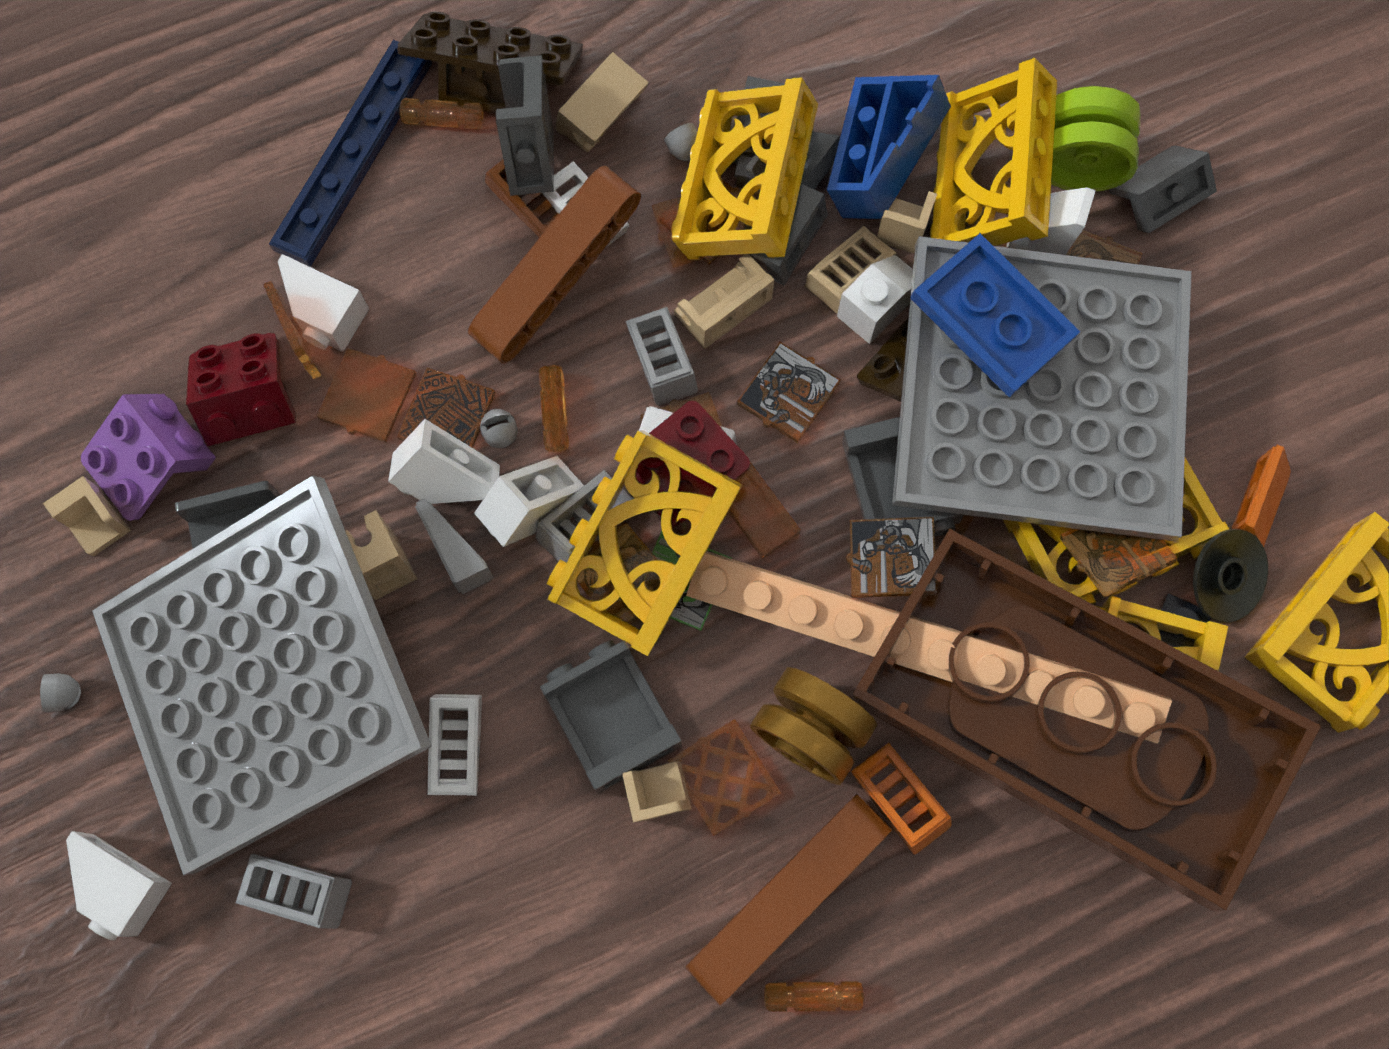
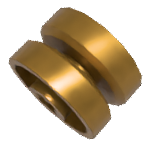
M787 667L773 689L777 700L782 706L763 704L750 724V729L790 762L823 780L840 786L855 763L850 752L844 746L863 748L878 724L863 707L833 686L807 672Z

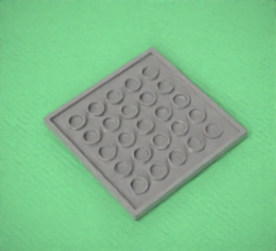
M919 236L915 244L911 295L919 285L967 245L968 242ZM994 246L1080 331L1071 343L1010 398L910 299L892 506L1176 541L1182 537L1191 271Z
M317 476L309 477L92 610L183 876L200 872L432 747L324 478Z

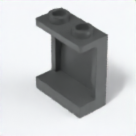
M542 55L499 60L498 69L506 108L496 109V124L510 196L554 192V132Z
M900 417L844 431L842 444L864 521L932 518L933 537L945 535L949 529L956 530L955 524L961 522L963 514L892 506ZM880 529L876 531L873 537L869 538V541L880 540ZM886 529L882 534H886L888 536L889 532ZM902 534L901 538H904L906 543L911 541L909 535ZM891 535L884 543L891 544L898 536Z
M613 640L600 644L588 653L589 660L574 668L571 663L558 667L546 676L548 682L540 686L598 794L623 780V773L640 771L682 747L679 735L668 721L625 640L616 645Z

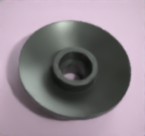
M1228 529L1215 535L1203 547L1194 568L1193 591L1199 608L1206 616L1220 622H1234L1247 616L1259 603L1268 579V559L1260 540L1248 531Z

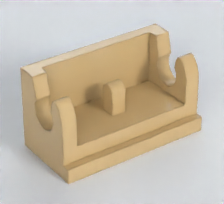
M612 52L560 108L557 116L556 130L567 136L577 146L589 152L628 106L644 92L649 82Z
M744 254L740 257V262L736 264L735 268L689 302L683 299L677 304L678 307L674 309V315L704 349L772 299L774 279L749 254Z
M377 510L364 516L366 528L372 534L371 542L367 546H356L355 538L347 530L346 534L371 596L377 600L416 580L417 577L396 535Z

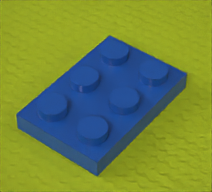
M981 233L919 285L910 297L1009 398L1080 333Z

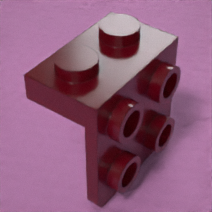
M254 333L243 337L239 341L228 344L204 346L189 356L186 405L207 447L296 423L295 410L280 378L279 341L275 333Z
M688 401L649 433L735 481L740 479L750 469L749 458L697 401ZM649 457L642 460L636 469L637 481L644 485L648 484L652 480L653 470L660 480L658 493L668 492L670 472L665 462L657 457ZM680 467L681 480L678 491L714 496L717 487ZM673 508L671 518L672 529L677 527L683 535L689 533L691 522L686 518H681L677 521L681 509ZM663 509L653 510L661 521Z

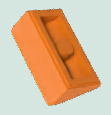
M1277 444L1257 460L1232 529L1248 531L1255 535L1263 547L1291 473L1284 447Z

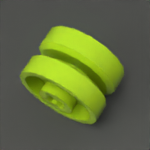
M1099 86L1074 88L1056 95L1051 185L1064 190L1088 187L1096 191H1105L1121 186L1134 176L1138 169L1139 147L1137 137L1140 134L1141 113L1139 103L1132 96L1115 88Z

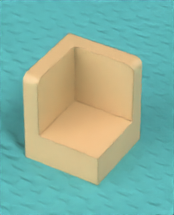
M929 191L923 207L895 198L889 210L884 211L877 237L888 246L915 253L916 241L919 236L923 237L937 193Z
M84 476L43 503L51 516L67 526L85 552L91 556H96L131 531L104 491Z
M680 761L641 771L623 773L633 823L692 809Z

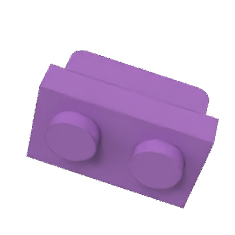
M123 394L81 454L83 466L128 521L138 520L142 517L173 473L204 471L216 459L214 454L205 445L202 436L192 429L178 411L176 404L165 394Z

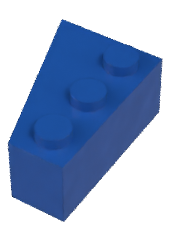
M939 75L855 77L827 187V192L842 218L882 219L884 211L889 210L951 107Z

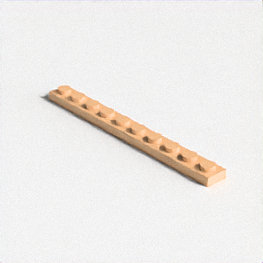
M706 551L692 576L686 595L875 657L900 614L898 611L708 551ZM913 616L901 632L890 656L896 659V664L952 682L949 674V653L951 647L955 648L953 642L962 631ZM966 635L955 650L954 667L960 680L996 692L1005 693L1012 689L1020 680L1024 668L1023 653L1017 649L982 639L975 635ZM1028 653L1030 667L1027 678L1020 690L1012 697L1038 704L1043 690L1053 679L1069 672L1087 671ZM1094 674L1106 681L1118 696L1122 712L1118 731L1139 737L1149 728L1165 723L1172 703L1170 697ZM1085 678L1066 679L1054 685L1045 698L1044 707L1108 728L1112 727L1114 720L1112 701L1104 688L1092 680ZM1162 730L1149 735L1145 740L1158 744Z

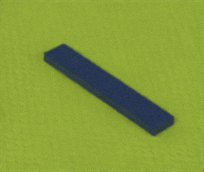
M393 39L269 242L273 251L309 267L312 266L432 65L431 60L398 54L399 42Z

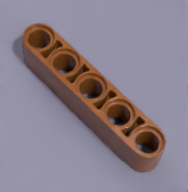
M601 166L595 170L475 316L468 328L469 336L500 363L505 364L515 358L633 215L640 203L641 193L607 166Z
M856 794L685 966V969L719 1006L722 1005L887 837L892 829Z

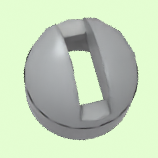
M693 123L679 126L664 139L670 153L679 160H691L690 151L695 143L698 131Z
M492 409L484 415L480 424V431L487 444L495 448H504L514 442L518 434V427L514 417L509 412L502 409ZM503 420H508V422H509V423H502V424L495 425V426H493V427H491V428H489V429L487 430L488 425H491V424H494V423H497V422H500V421H503Z
M61 673L43 675L40 698L44 712H61L72 708L79 701L81 689L79 683L74 678Z

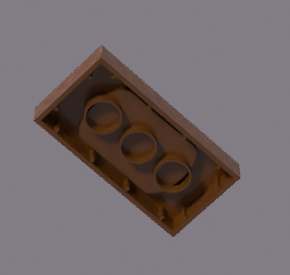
M952 529L948 530L853 693V701L870 714L1212 912L1227 910L1321 728V725ZM931 581H935V590L926 591ZM914 616L962 631L953 642L955 648L951 647L949 653V674L952 682L896 664V659L890 656L894 645L911 617ZM966 635H975L979 638L1017 649L1023 653V673L1018 683L1012 689L1005 693H1000L958 678L954 667V653L958 644ZM1028 653L1087 671L1069 672L1053 679L1043 690L1038 704L1012 697L1020 690L1027 678L1030 667ZM1094 674L1170 697L1172 703L1165 723L1149 728L1139 737L1118 731L1122 715L1118 696L1106 681ZM1070 678H1085L1096 682L1104 688L1112 701L1114 708L1112 727L1108 728L1044 707L1048 692L1054 685ZM1162 730L1158 743L1145 740L1149 735Z

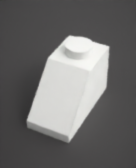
M1086 187L1051 193L1048 237L1034 241L1026 237L1008 242L1006 247L1065 255L1086 225L1096 190Z
M282 254L278 260V265L293 317L303 331L302 337L320 349L325 350L327 346L344 352L369 311V307L361 292L352 286Z
M896 255L871 264L842 293L837 317L870 344L910 304L913 269Z
M424 419L393 452L388 482L395 485L401 492L412 495L419 500L425 499L431 504L483 500L499 477L500 465Z
M555 456L499 476L474 514L485 525L490 534L504 547L533 535L537 531L538 522L584 485L562 460Z
M72 831L66 842L77 911L91 919L92 921L88 927L106 939L114 941L117 937L138 936L172 883L94 834Z

